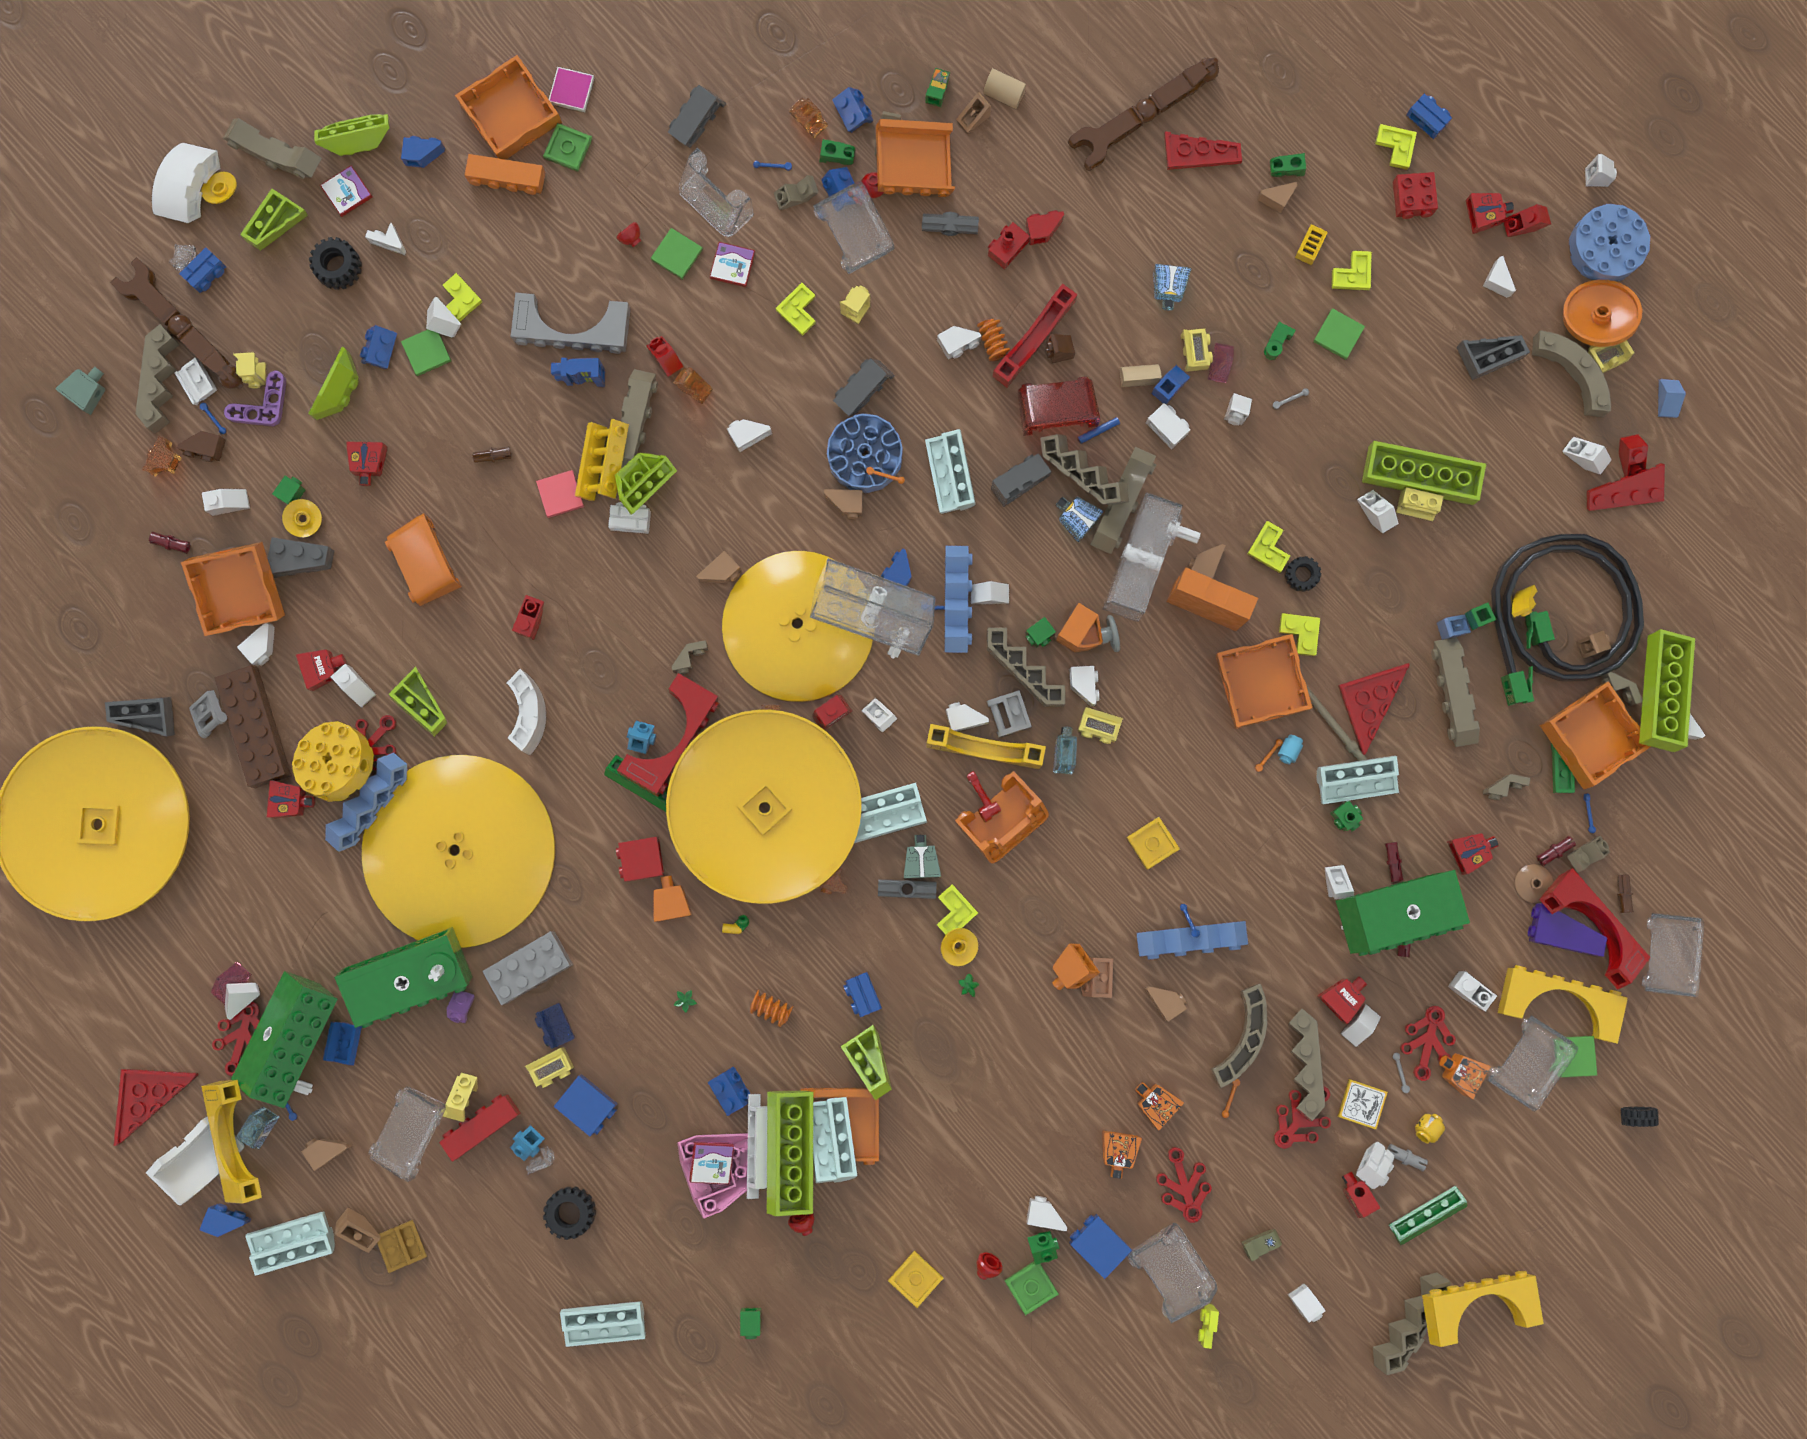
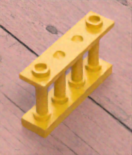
M611 419L610 428L608 429L593 422L588 423L575 491L576 497L595 501L596 492H598L600 495L616 499L617 484L615 474L622 466L629 424ZM606 437H608L606 447H604ZM605 455L603 465L601 466L602 457ZM601 473L600 484H598L599 474Z

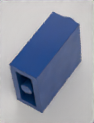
M582 1074L575 1079L554 1105L559 1112L588 1136H592L594 1133L598 1135L604 1127L602 1124L606 1118L610 1119L617 1111L615 1109L617 1103Z
M1095 1214L1094 1216L1090 1215L1083 1224L1085 1226L1080 1231L1077 1229L1072 1233L1069 1243L1105 1279L1132 1249Z

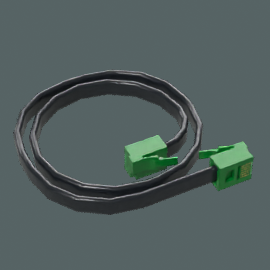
M1587 534L1553 535L1540 538L1516 549L1499 567L1491 589L1492 611L1496 618L1494 624L1508 674L1501 677L1508 706L1535 701L1532 693L1533 670L1557 681H1587L1620 668L1637 649L1644 628L1643 601L1637 580L1627 560L1609 543ZM1580 541L1602 550L1620 569L1619 571L1602 554L1580 545H1552L1528 556L1510 575L1502 598V616L1500 589L1507 569L1523 552L1539 545L1553 542ZM1573 552L1594 560L1612 577L1620 593L1623 621L1616 641L1611 646V649H1608L1602 657L1585 665H1571L1561 661L1549 646L1548 642L1555 640L1548 611L1539 613L1535 611L1525 616L1527 626L1526 649H1529L1531 645H1539L1543 656L1554 667L1566 672H1583L1608 661L1624 644L1634 616V629L1628 647L1612 665L1590 674L1564 675L1542 666L1525 650L1513 622L1512 594L1519 575L1533 560L1549 553ZM1508 637L1516 654L1530 666L1527 683L1524 671H1516Z

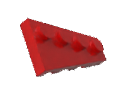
M1164 132L1167 170L1242 163L1241 143L1223 140L1213 141L1207 140L1204 137L1194 138L1188 137L1185 134L1175 135L1171 134V132Z
M1660 463L1653 468L1638 471L1639 473L1627 475L1618 481L1609 482L1587 490V509L1592 511L1663 502L1665 464Z

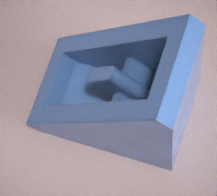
M1659 380L1658 417L1677 418L1679 416L1686 395L1679 380Z
M1465 615L1447 617L1437 622L1442 640L1471 633Z

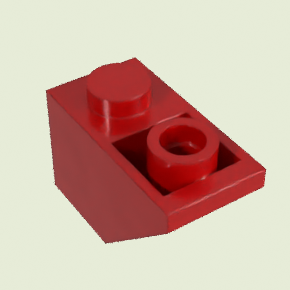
M1538 204L1506 217L1503 221L1507 237L1535 232L1551 225L1547 207Z
M1054 210L1044 215H1030L1026 219V230L1030 236L1029 245L1047 243L1063 222L1064 211L1058 212Z
M663 336L652 339L646 345L668 377L684 367L674 349Z
M1639 434L1620 438L1619 458L1624 477L1639 473L1638 471L1646 469L1648 445Z
M526 595L512 631L534 640L541 623L544 601Z

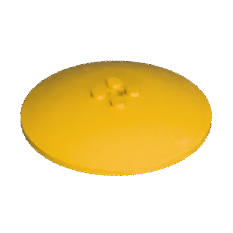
M790 551L765 558L748 569L740 577L726 601L722 619V633L728 657L736 671L749 685L772 698L790 702H806L829 696L846 686L858 674L868 658L873 643L874 624L871 626L865 625L860 621V617L869 597L860 581L849 569L825 555L807 551ZM801 619L803 626L799 629L792 626L793 620Z

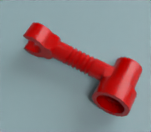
M972 771L966 777L984 806L978 809V812L986 823L992 819V816L1001 812V809L996 801L993 803L990 801L977 775Z

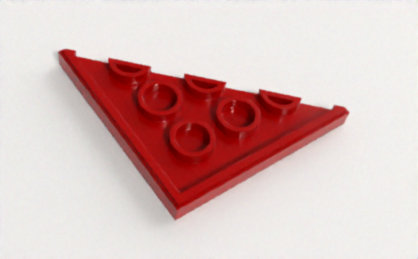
M1409 663L1338 685L1363 755L1367 753L1410 666Z
M121 1069L114 1146H118L190 1084L198 1076V1073Z

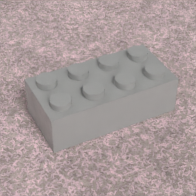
M550 931L482 972L500 1004L506 1005L573 966V963L555 931Z

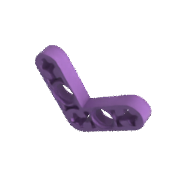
M272 371L268 374L263 406L229 404L224 410L225 417L235 423L264 426L278 425L282 417L286 389L285 376L279 371ZM278 376L281 380L275 384L273 379H276ZM272 394H278L279 396L276 403H270L269 401ZM235 409L237 412L243 413V416L240 414H234L233 417L230 414V412H234ZM256 410L257 417L250 420L248 418L249 412ZM262 413L266 416H271L273 413L275 418H272L270 421L267 417H263Z

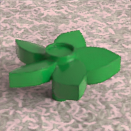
M968 974L965 979L959 980V984L964 987L961 995L969 992L972 997H975L974 988H977L979 983L973 982L972 975Z
M692 990L686 992L685 995L677 991V996L680 1000H677L674 1006H682L683 1011L686 1013L689 1005L697 1004L695 1000L690 999L692 997Z

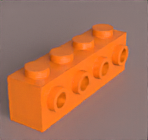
M468 154L465 177L474 186L483 184L493 189L501 187L512 192L520 190L525 191L527 194L535 195L536 193L542 194L546 172L542 165Z

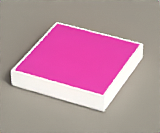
M558 67L549 101L552 105L585 112L594 82V75Z

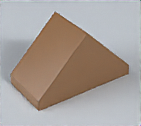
M978 92L956 120L967 133H970L990 117L991 105Z
M1297 182L1261 190L1257 197L1258 201L1281 214L1298 186Z

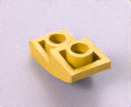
M1535 585L1517 591L1512 603L1513 617L1519 615L1524 617L1532 613V609L1536 605L1533 597L1538 592Z

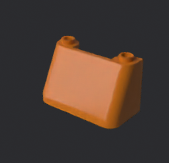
M425 513L417 516L388 535L387 541H385L388 550L393 552L410 589L408 595L413 603L416 602L419 606L462 587L459 579L455 578L454 571L450 567L436 537L437 534L433 530L435 528L434 524Z
M1014 771L1002 779L1001 787L1003 790L990 800L992 803L995 801L998 803L1001 812L992 816V819L986 823L978 811L974 814L971 811H964L955 820L957 825L990 863L999 861L1043 824L1049 816L1042 800Z

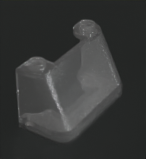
M697 147L688 157L679 183V192L721 235L731 237L754 216L751 198L741 190H734L726 196L705 176L708 172L706 167L707 158Z
M861 181L813 205L816 217L819 220L827 221L844 254L841 265L848 274L894 250V243L867 189Z
M1652 913L1651 918L1648 917L1647 929H1651L1652 933L1651 958L1649 959L1647 976L1643 975L1642 987H1645V991L1698 998L1704 920L1702 918Z
M1530 1016L1521 1025L1522 1034L1524 1035L1503 1066L1493 1067L1490 1070L1488 1081L1535 1112L1543 1104L1576 1055L1578 1046L1535 1017Z
M407 1086L397 1092L395 1106L377 1143L371 1146L368 1154L371 1155L370 1160L400 1179L409 1182L417 1176L419 1169L416 1167L421 1164L420 1160L436 1127L440 1124V1119L446 1107L444 1103Z
M1172 1223L1127 1255L1130 1264L1137 1269L1144 1268L1164 1298L1162 1312L1171 1323L1210 1304L1217 1292V1284L1177 1223Z

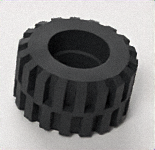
M328 237V241L322 239L320 240V245L316 243V249L311 250L312 257H309V262L311 263L309 266L316 278L330 289L332 287L335 290H339V287L346 289L348 284L352 286L353 280L357 281L359 279L357 274H361L362 271L359 268L362 267V262L359 260L360 257L347 241H342L338 237L335 240L332 237ZM337 256L344 257V263L338 270H327V265L332 258Z
M570 1186L558 1190L547 1200L543 1210L545 1212L543 1220H546L545 1226L550 1228L552 1235L555 1233L557 1238L563 1237L564 1240L575 1239L583 1235L591 1227L595 1220L596 1210H594L595 1202L591 1201L592 1197L590 1194H586L587 1191L584 1189L579 1190V1187L571 1188ZM572 1202L577 1205L580 1210V1219L577 1223L568 1224L561 1219L559 1208L562 1203Z

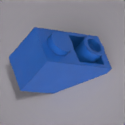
M404 137L401 160L405 166L424 168L445 152V147L437 138Z
M1176 365L1160 380L1151 394L1167 405L1190 379V376Z
M903 548L900 552L897 551L891 559L893 564L890 568L886 567L881 575L883 577L882 583L902 595L912 578L907 553Z
M216 1204L208 1207L199 1230L219 1237L249 1223L251 1218L246 1217V1213L235 1210L233 1212L228 1210L226 1205Z

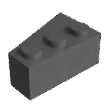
M698 85L691 91L688 102L681 106L677 119L670 123L668 133L685 146L691 148L705 131L704 126L708 120L713 121L716 117L714 115L716 110L720 106L724 108L727 103L710 90Z
M1522 335L1498 337L1497 339L1485 338L1474 341L1463 340L1456 347L1472 381L1517 362L1530 353Z
M866 359L860 365V371L857 374H852L847 380L848 384L844 388L841 387L835 393L836 398L833 401L848 416L853 417L870 401V397L876 391L879 392L883 388L881 385L888 377L892 379L895 376L880 360Z
M1039 453L1035 456L1032 454L1024 459V462L1020 465L1013 466L1008 472L994 479L991 490L1002 506L1005 507L1050 477L1051 470Z
M272 537L268 562L273 578L329 570L332 567L334 550L328 546Z
M171 697L105 702L107 722L163 736L175 735Z

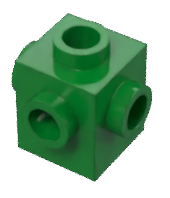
M1345 801L1330 813L1335 819L1333 822L1336 827L1343 831L1350 830L1352 832L1361 825L1359 822L1363 820L1361 810L1356 805L1353 806L1350 801Z
M1050 1231L1028 1237L1035 1265L1058 1258L1056 1250H1059L1057 1239L1052 1238Z

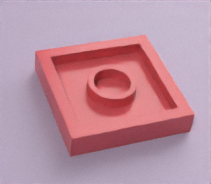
M573 470L536 481L548 518L584 507L582 498L575 496L577 481Z

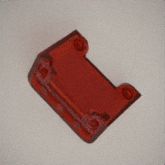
M1087 376L1079 377L1073 381L1040 385L1026 383L1021 385V388L1017 391L1023 436L1033 435L1032 431L1039 430L1041 432L1047 428L1080 425L1082 427L1085 423L1088 424V428L1098 427L1100 413L1093 381L1088 379Z

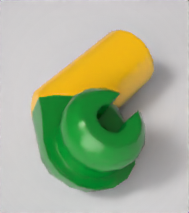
M740 915L734 924L723 923L722 933L741 934L749 925L748 917Z

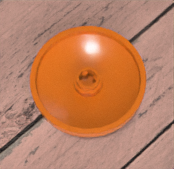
M1592 280L1577 286L1568 295L1563 307V322L1569 333L1577 340L1597 347L1614 346L1628 340L1637 331L1642 318V305L1637 295L1627 286L1612 280Z

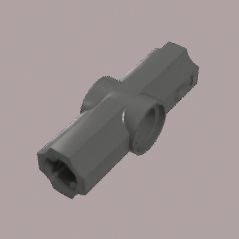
M945 212L943 215L923 213L922 231L941 232L947 236H955L958 233L978 234L979 217L959 216L955 212Z
M879 879L878 896L936 899L937 882ZM904 884H910L913 887L911 894L906 895L902 892L901 888Z

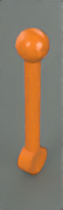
M872 467L866 469L868 475H879L898 481L899 484L905 482L904 477H895L878 472Z
M1281 739L1276 740L1275 746L1260 764L1255 766L1257 772L1263 770V765L1276 749L1282 746L1283 741Z
M1239 1079L1232 1082L1233 1087L1226 1108L1222 1112V1117L1224 1118L1229 1117L1228 1111L1236 1088L1240 1085Z

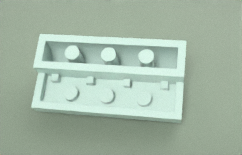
M961 430L942 433V436L926 439L925 442L939 512L943 514L959 509L962 511L976 505Z
M1397 756L1318 767L1317 783L1320 788L1321 803L1329 804L1399 793Z
M916 783L861 798L860 825L854 843L927 823Z
M847 1097L813 1102V1166L816 1183L832 1181L836 1183L857 1177Z
M324 1211L246 1234V1240L251 1252L249 1258L255 1276L332 1254L335 1248L332 1227L329 1228Z
M642 1301L561 1309L560 1311L566 1347L639 1340L646 1337Z

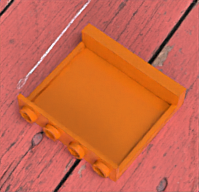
M880 119L876 124L878 191L884 192V194L899 192L903 195L918 193L921 196H930L931 194H937L939 197L949 196L955 190V186L951 185L950 134L953 131V123Z
M867 1088L800 1089L813 1092V1102L847 1097L855 1161H863V1165H875V1161H879V1098L875 1100Z

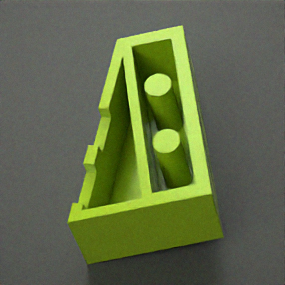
M271 189L240 235L246 242L261 251L308 215L303 208L274 189Z
M415 666L389 693V696L393 702L435 737L447 724V721Z
M874 1025L842 1045L841 1048L873 1098L877 1100L892 1090L879 1034Z

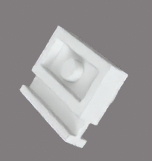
M198 358L192 359L181 367L180 371L175 372L183 389L194 405H198L201 400H205L217 391L213 381Z

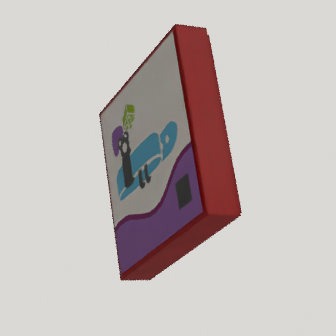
M352 165L320 185L341 217L373 197Z
M719 242L710 279L746 287L755 250Z
M694 1142L689 1177L690 1183L729 1184L734 1145L729 1143Z

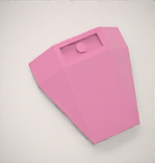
M748 1133L695 1135L677 1142L680 1163L692 1199L703 1218L722 1212L747 1191ZM694 1142L729 1143L734 1145L729 1184L690 1183L689 1177Z

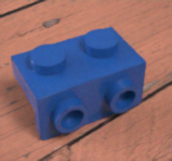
M851 87L845 89L832 101L848 132L852 133L865 122H873V118L871 117L872 112L863 101L864 96L861 91Z
M847 167L829 170L822 178L823 187L826 189L836 212L840 211L844 206L857 204L862 200Z
M377 325L368 329L365 334L366 346H363L360 352L361 363H368L387 369L397 333Z
M331 1022L323 1060L354 1065L362 1026L355 1028L354 1024Z
M735 1067L728 1069L708 1082L727 1116L748 1104V1094H750V1091L746 1088Z

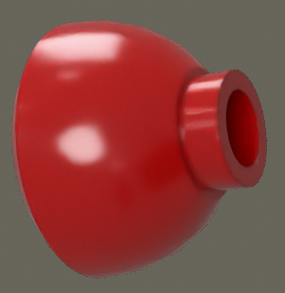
M877 172L867 173L862 178L860 188L865 196L877 198L884 193L878 191Z
M633 222L620 232L616 239L622 244L635 247L642 241L639 238L640 228L637 222Z
M814 1213L791 1215L788 1220L789 1227L797 1233H802L803 1236L809 1235L813 1231Z
M983 1252L978 1256L976 1263L977 1275L981 1279L994 1278L1003 1271L1002 1263L995 1255Z

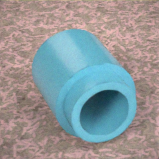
M1291 734L1288 738H1285L1278 752L1279 760L1286 764L1295 763L1303 747V740Z

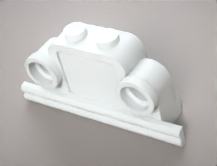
M748 1094L747 1199L759 1198V1189L767 1188V1106H760V1094Z

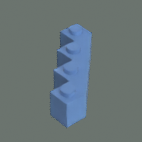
M968 546L945 547V652L968 653V645H972V634H968V618H972V607H968V592H972V580H968V565H972V554H969Z
M395 753L378 758L377 774L368 777L366 783L360 789V796L343 802V818L326 824L325 840L338 852L355 846L360 840L358 836L376 820V813L382 806L385 808L393 798V792L397 786L404 784L407 780V763Z
M1246 922L1195 926V929L1200 931V935L1197 938L1191 935V927L1137 933L1139 956H1147V959H1157L1159 954L1174 953L1175 956H1184L1186 951L1193 950L1211 953L1214 952L1213 948L1229 947V950H1239L1241 945L1248 944Z

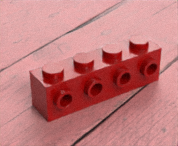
M508 1094L505 1096L498 1095L491 1100L493 1103L488 1108L485 1106L481 1107L475 1112L477 1116L471 1120L469 1117L466 1118L464 1122L459 1123L460 1128L455 1131L451 1129L442 1135L444 1139L439 1143L452 1162L521 1114Z

